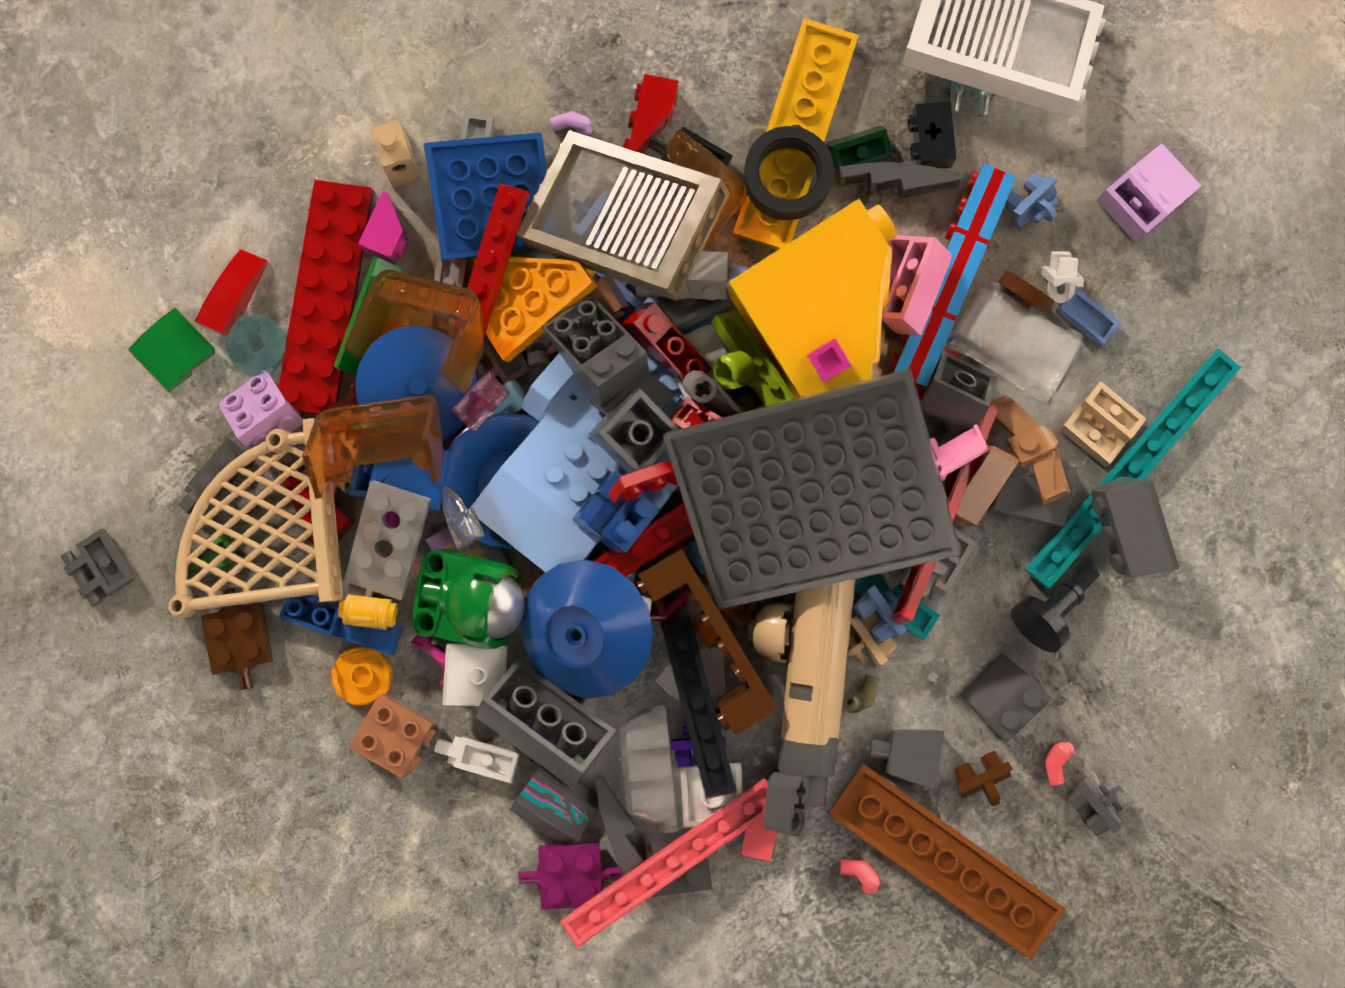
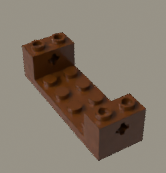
M680 546L639 570L638 575L640 578L636 580V583L644 597L651 596L654 602L687 583L688 585L683 588L692 604L700 603L703 608L699 615L709 632L715 629L719 637L715 641L724 657L732 656L735 661L730 666L741 684L716 699L719 708L715 709L724 729L728 730L731 728L734 734L737 735L777 711L778 708Z

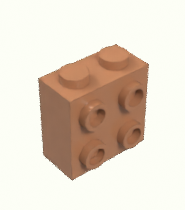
M380 693L348 748L398 777L403 778L408 773L413 775L422 760L418 755L424 746L428 748L437 734L434 727L437 722L390 695Z

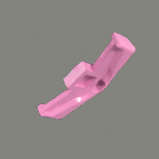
M977 424L972 429L940 447L935 437L930 439L941 481L945 480L947 474L989 451Z

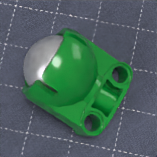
M451 548L427 552L421 563L413 607V628L415 632L422 637L434 636L482 649H498L506 643L509 638L508 634L519 625L524 614L525 600L522 582L518 579V571L508 564L457 553ZM440 557L443 559V568L439 564ZM430 617L434 620L433 627L430 624Z

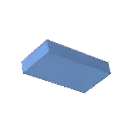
M1075 287L1073 297L1069 301L1061 303L1055 310L1099 347H1103L1122 324L1077 287Z

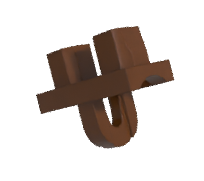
M992 751L980 758L986 771L976 776L970 763H965L955 768L958 782L957 792L961 799L983 790L991 806L995 807L1000 804L1001 798L994 784L1010 778V772L1013 769L1009 762L1004 763L996 751Z

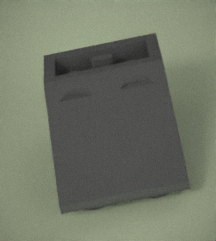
M591 294L542 326L543 331L581 385L601 406L649 372L647 352Z

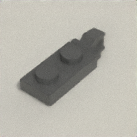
M227 438L190 480L189 485L185 488L188 494H186L178 506L187 514H191L196 502L216 475L231 461L243 454L244 451ZM237 472L228 483L231 484L240 473ZM222 487L214 498L218 499L226 489Z

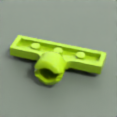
M738 310L716 315L711 324L730 352L720 355V359H717L714 363L713 371L717 383L728 390L751 386L765 407L795 399Z

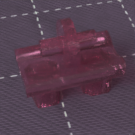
M487 372L451 410L471 431H475L507 398L510 392L497 381L491 372Z

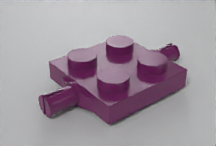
M600 843L539 845V865L537 870L519 871L518 883L519 885L537 883L540 891L541 910L578 908L602 891L605 880H618L623 876L621 867L604 868L600 854Z

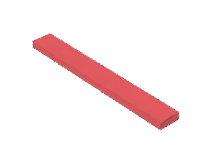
M766 778L757 782L562 918L560 923L575 946L578 948L764 818L768 785Z

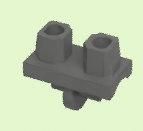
M1086 775L1079 780V787L1069 795L1068 800L1077 812H1080L1090 804L1095 809L1096 813L1087 818L1086 823L1096 836L1109 829L1114 834L1121 829L1119 825L1121 818L1110 805L1112 804L1117 812L1122 810L1125 806L1119 798L1124 794V791L1120 786L1111 789L1106 782H1103L1098 786L1104 794L1102 795Z

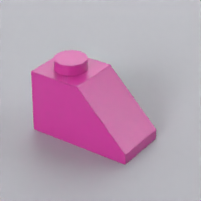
M382 191L358 244L364 252L396 265L398 259H402L407 252L408 238L394 202L388 193Z

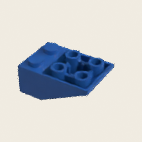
M361 436L348 495L365 500L369 483L375 480L430 498L431 502L428 510L440 511L452 452L383 438Z

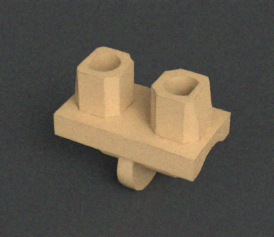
M874 612L863 620L857 617V615L851 617L850 629L859 642L857 643L853 636L849 634L847 658L855 655L859 662L863 663L868 659L862 650L865 648L877 666H882L889 661L887 656L898 646L892 637L879 643L875 642L869 633L870 629L880 622Z

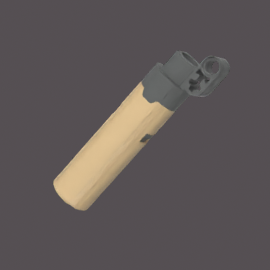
M855 579L796 592L777 768L780 772H775L770 776L766 793L764 826L768 831L797 837L802 833L805 825L807 806H825L828 777L835 776Z

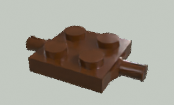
M235 588L223 589V595L235 593ZM263 604L225 606V608L218 612L202 615L201 619L212 675L225 672L238 673L240 690L254 688L250 670L258 665L273 662Z

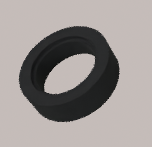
M783 126L769 130L753 143L747 154L744 168L746 193L753 205L769 217L779 220H797L806 217L823 204L829 193L834 175L832 155L826 144L817 135L804 128ZM781 148H794L808 155L817 171V182L812 190L800 198L791 200L781 199L772 195L762 184L759 174L761 163L771 152Z

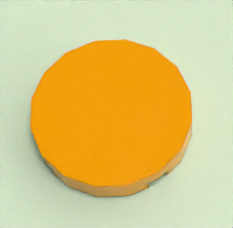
M354 646L344 651L336 660L331 671L332 685L336 694L355 706L373 704L380 693H387L393 681L392 666L388 657L380 651L365 646Z

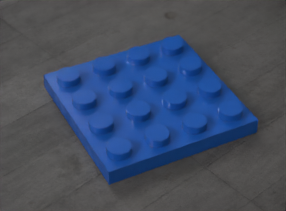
M542 132L424 143L441 262L477 258L500 183L530 193L522 219L525 218L532 204V199L538 192L547 171ZM552 210L542 232L558 237L554 210ZM516 235L510 255L536 252L538 250L528 247Z

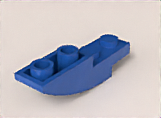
M310 595L285 598L279 618L388 655H395L403 626L395 624L394 628L389 627L388 630L344 625L343 619L338 617V604L319 602V598Z

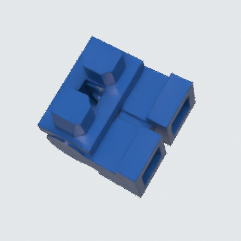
M615 470L606 476L592 494L593 497L585 502L572 520L589 534L597 537L612 551L626 553L660 509L642 494L629 502L624 499L613 503L608 492L622 476Z

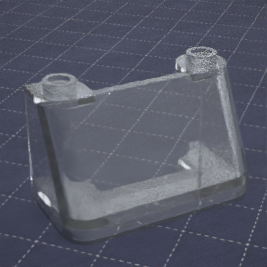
M991 280L990 284L983 282L952 329L945 345L954 351L966 353V357L973 359L1020 388L1024 393H1031L1030 396L1043 406H1050L1085 347V343L1081 341L1084 336L1069 327L1066 331L1006 295L1007 289L993 280Z

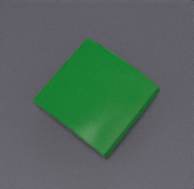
M176 308L155 322L128 348V351L168 392L191 377L194 368L215 354V348Z

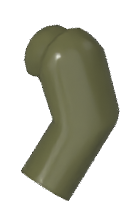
M865 675L862 689L844 698L843 705L845 709L851 713H858L871 707L875 701L880 678Z

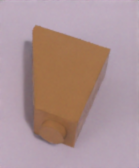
M987 446L989 451L979 456L954 517L953 524L961 528H965V525H977L1017 466L1019 459L995 446Z

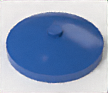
M406 326L384 334L368 348L357 370L356 396L364 417L382 436L389 440L426 446L449 438L467 421L476 401L477 377L469 355L452 337L430 327Z

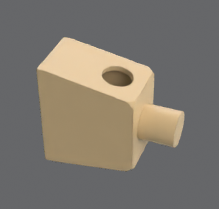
M395 120L371 128L381 165L392 187L396 188L421 180L406 131L400 121ZM397 165H406L401 170H394Z

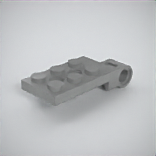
M375 480L369 483L343 582L344 600L348 594L377 598L378 593L399 600L405 597L431 502L430 498ZM387 512L398 514L400 517L399 526L393 527L387 523ZM380 540H386L392 545V554L385 555L379 550L378 543Z

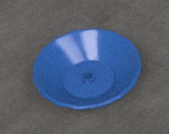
M498 413L474 421L453 439L448 451L452 452L442 497L447 516L466 537L489 548L516 549L468 510L501 466L540 423L536 419L526 414Z
M589 560L561 563L540 576L525 598V609L520 625L525 651L539 674L563 692L586 699L612 696L635 682L649 660L654 634L648 605L634 583L612 566ZM575 629L581 632V639L576 637Z

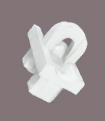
M1052 251L1050 266H1042L1041 275L1048 281L1047 293L1050 298L1058 303L1069 301L1075 293V286L1083 287L1084 278L1077 272L1078 259L1071 257L1070 252ZM1066 283L1064 292L1058 293L1057 286Z

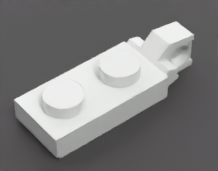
M455 736L453 742L437 739L434 752L449 756L447 763L452 764L455 768L508 783H513L521 753L458 736Z

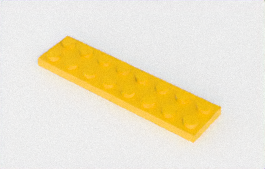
M803 18L767 131L783 126H795L809 130L823 142L825 141L859 35ZM781 148L771 152L763 160L759 174L762 184L772 195L781 199L791 200L800 198L808 193L816 167L810 157L804 152L794 148ZM746 193L732 236L779 250L792 242L799 219L779 220L769 217L753 205Z

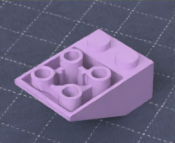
M1161 143L1107 188L1097 201L1137 243L1199 189L1201 185Z

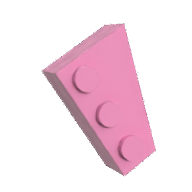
M898 235L889 241L890 243L888 244L892 251L888 303L885 312L882 313V320L898 334L921 336L953 255L935 237Z

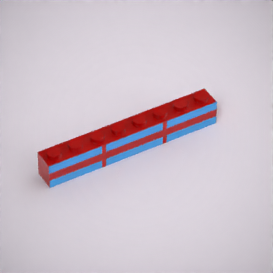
M985 163L979 172H972L966 186L971 189L967 198L962 196L955 213L960 214L957 223L951 222L944 238L949 240L946 249L953 257L922 335L902 334L899 342L904 344L900 354L894 353L888 369L892 370L891 374L911 369L916 390L920 391L919 393L921 394L928 386L1016 180V176Z

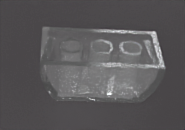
M666 703L655 704L635 711L620 723V745L615 746L616 764H622L623 776H618L619 795H625L626 810L629 816L646 825L665 827V833L678 832Z

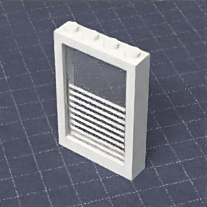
M922 0L901 65L1070 117L1075 107H1081L1086 95V90L1082 89L1083 83H1087L1090 78L1093 66L1089 65V61L1094 59L1099 47V42H1096L1095 39L1096 36H1100L1106 19L1101 18L1104 5L1088 0Z

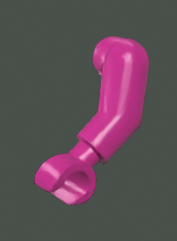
M417 634L410 643L419 649L425 650L429 654L428 656L438 663L444 676L446 651L438 644L434 645L432 643V636L422 637ZM444 678L440 682L442 688H444Z

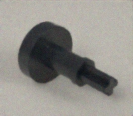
M1087 565L1072 581L1064 580L1045 602L1033 596L1023 597L1011 610V616L1017 629L1036 647L1051 653L1059 651L1070 639V631L1064 621L1065 616L1085 599L1084 591L1100 576L1099 572L1094 570L1093 566Z

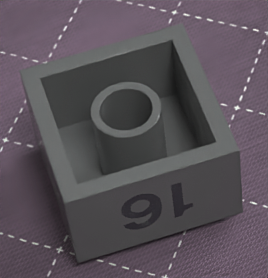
M641 389L629 390L588 435L627 474L652 466L667 450L663 435L679 428Z

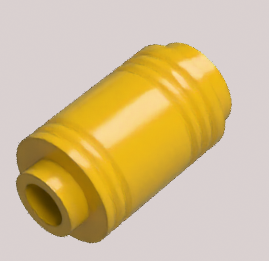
M348 594L346 599L341 600L339 603L338 617L343 619L344 625L388 630L389 627L394 628L398 605L397 603H392L390 599Z

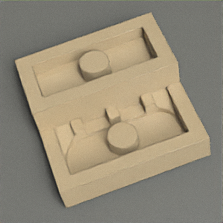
M1100 381L1059 430L1102 466L1107 467L1124 445L1133 438L1146 421V418Z

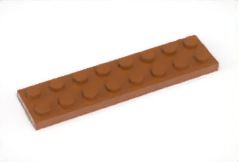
M863 763L860 764L827 812V814L1031 960L1066 909Z

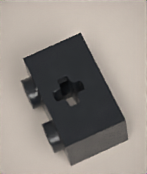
M951 101L916 104L912 114L908 115L907 121L908 131L913 133L914 143H911L910 146L911 160L916 161V165L951 168L957 158Z

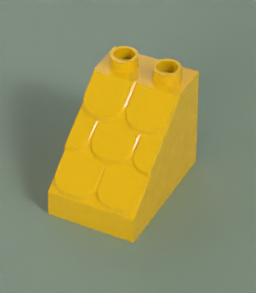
M860 199L854 201L728 282L727 295L795 399L872 378V364L879 361L882 313L886 310L889 297L892 251L888 244L890 243L889 241L898 236L890 217L879 204L866 210ZM835 338L852 366L823 383L806 355Z

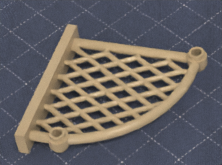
M316 418L304 419L303 432L290 433L283 429L271 430L265 442L245 451L231 461L206 487L196 502L181 537L176 561L175 596L171 598L168 604V609L172 616L176 618H189L194 615L196 610L319 594V602H340L344 600L326 421ZM305 444V452L293 447V445ZM270 452L276 453L271 458L265 456V454H268ZM287 452L301 457L291 467L277 462ZM256 459L265 463L255 472L244 468ZM305 462L307 463L308 476L296 471ZM271 466L284 472L273 482L261 476ZM237 472L249 477L238 487L228 483ZM290 475L303 481L293 491L280 486ZM254 481L267 486L257 496L244 491ZM307 486H309L310 500L298 495ZM222 487L232 492L222 501L214 498ZM273 490L286 496L275 506L263 500ZM238 495L251 501L240 511L228 505ZM291 500L305 505L295 515L282 510ZM210 504L216 506L207 515L203 516ZM256 505L269 510L259 520L247 515ZM221 510L234 515L224 525L211 520ZM310 510L312 524L301 519ZM275 514L288 520L278 530L265 524ZM240 519L253 525L242 535L230 529ZM205 524L217 530L207 540L196 535V532ZM294 524L307 529L297 539L284 533ZM259 528L271 534L262 544L249 539ZM223 534L236 539L226 549L214 544ZM312 534L314 537V548L303 543ZM278 538L290 544L280 554L267 548ZM193 541L201 544L191 553ZM242 543L255 549L244 559L232 553ZM207 548L219 553L209 564L197 558ZM296 548L309 553L300 563L287 558ZM261 552L274 558L264 568L251 563ZM225 558L238 563L228 573L216 568ZM313 559H316L317 573L305 567ZM191 562L203 568L192 579H188V566ZM280 562L293 568L282 578L269 572ZM244 567L257 573L246 583L234 577ZM209 572L221 577L212 587L199 582ZM298 572L315 579L313 583L286 586V583ZM262 577H266L279 584V587L250 591V588ZM228 581L243 589V592L215 596V592ZM188 586H194L206 592L208 597L194 598L188 595Z

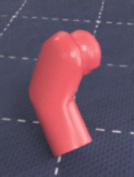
M1060 741L1055 743L1045 755L1044 763L1050 786L1065 783L1062 766L1069 757L1074 755V747L1070 742Z
M840 859L839 875L856 876L862 884V890L866 894H874L878 891L880 886L879 875L868 862Z

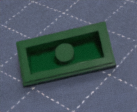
M877 126L827 142L836 173L839 166L875 163L893 157L887 129L883 126Z

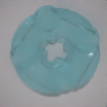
M250 315L249 318H245L242 321L239 320L231 327L226 338V348L234 365L244 372L254 375L266 372L270 374L283 362L287 334L273 319L264 315ZM261 337L264 344L263 348L253 352L254 348L250 346L251 341H257Z

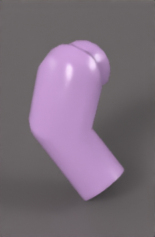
M571 111L550 118L554 132L572 127L577 129V133L589 136L593 130L589 117Z

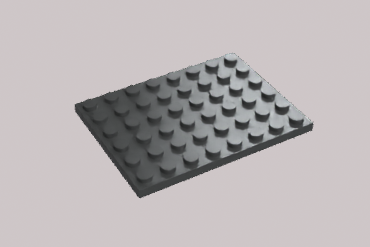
M911 369L678 429L663 435L718 609L961 555Z

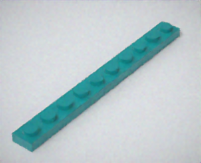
M1219 348L1214 350L1096 487L1119 477L1144 480L1241 367ZM1091 493L1067 519L1065 527L1060 528L1024 569L1046 590L1053 586L1102 527L1099 516L1092 507L1093 497Z

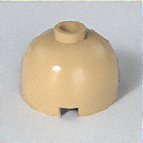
M773 602L765 605L757 613L755 620L750 621L748 636L753 638L755 649L765 659L788 663L794 603Z

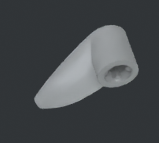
M699 370L692 371L685 376L683 380L684 391L695 401L726 416L749 411L734 395L721 387L704 372ZM697 383L704 384L702 390L695 389Z

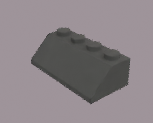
M520 659L513 663L483 697L475 716L573 790L592 767L616 732L614 728Z

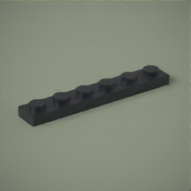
M690 615L661 621L660 627L705 799L735 793L737 789Z

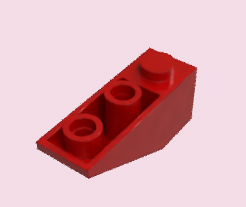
M644 74L642 84L637 83L634 101H638L637 110L630 113L628 128L632 129L630 139L625 138L623 148L643 154L647 150V145L653 136L657 138L670 123L674 116L679 92L678 80Z
M655 302L640 303L621 323L622 327L647 353L682 382L685 376L692 371L699 370L707 374L712 369Z

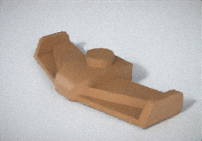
M1004 395L991 401L990 403L999 407L995 419L1013 436L1007 439V446L1013 456L1019 459V466L1024 468L1032 464L1043 506L1071 494L1057 449L1059 442L1053 432L1036 422L1010 396Z

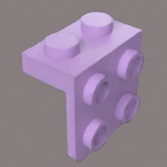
M265 370L253 376L233 393L227 395L219 404L236 437L248 449L265 442L268 433L273 429H283L291 433L303 424L302 416L285 399L272 376Z

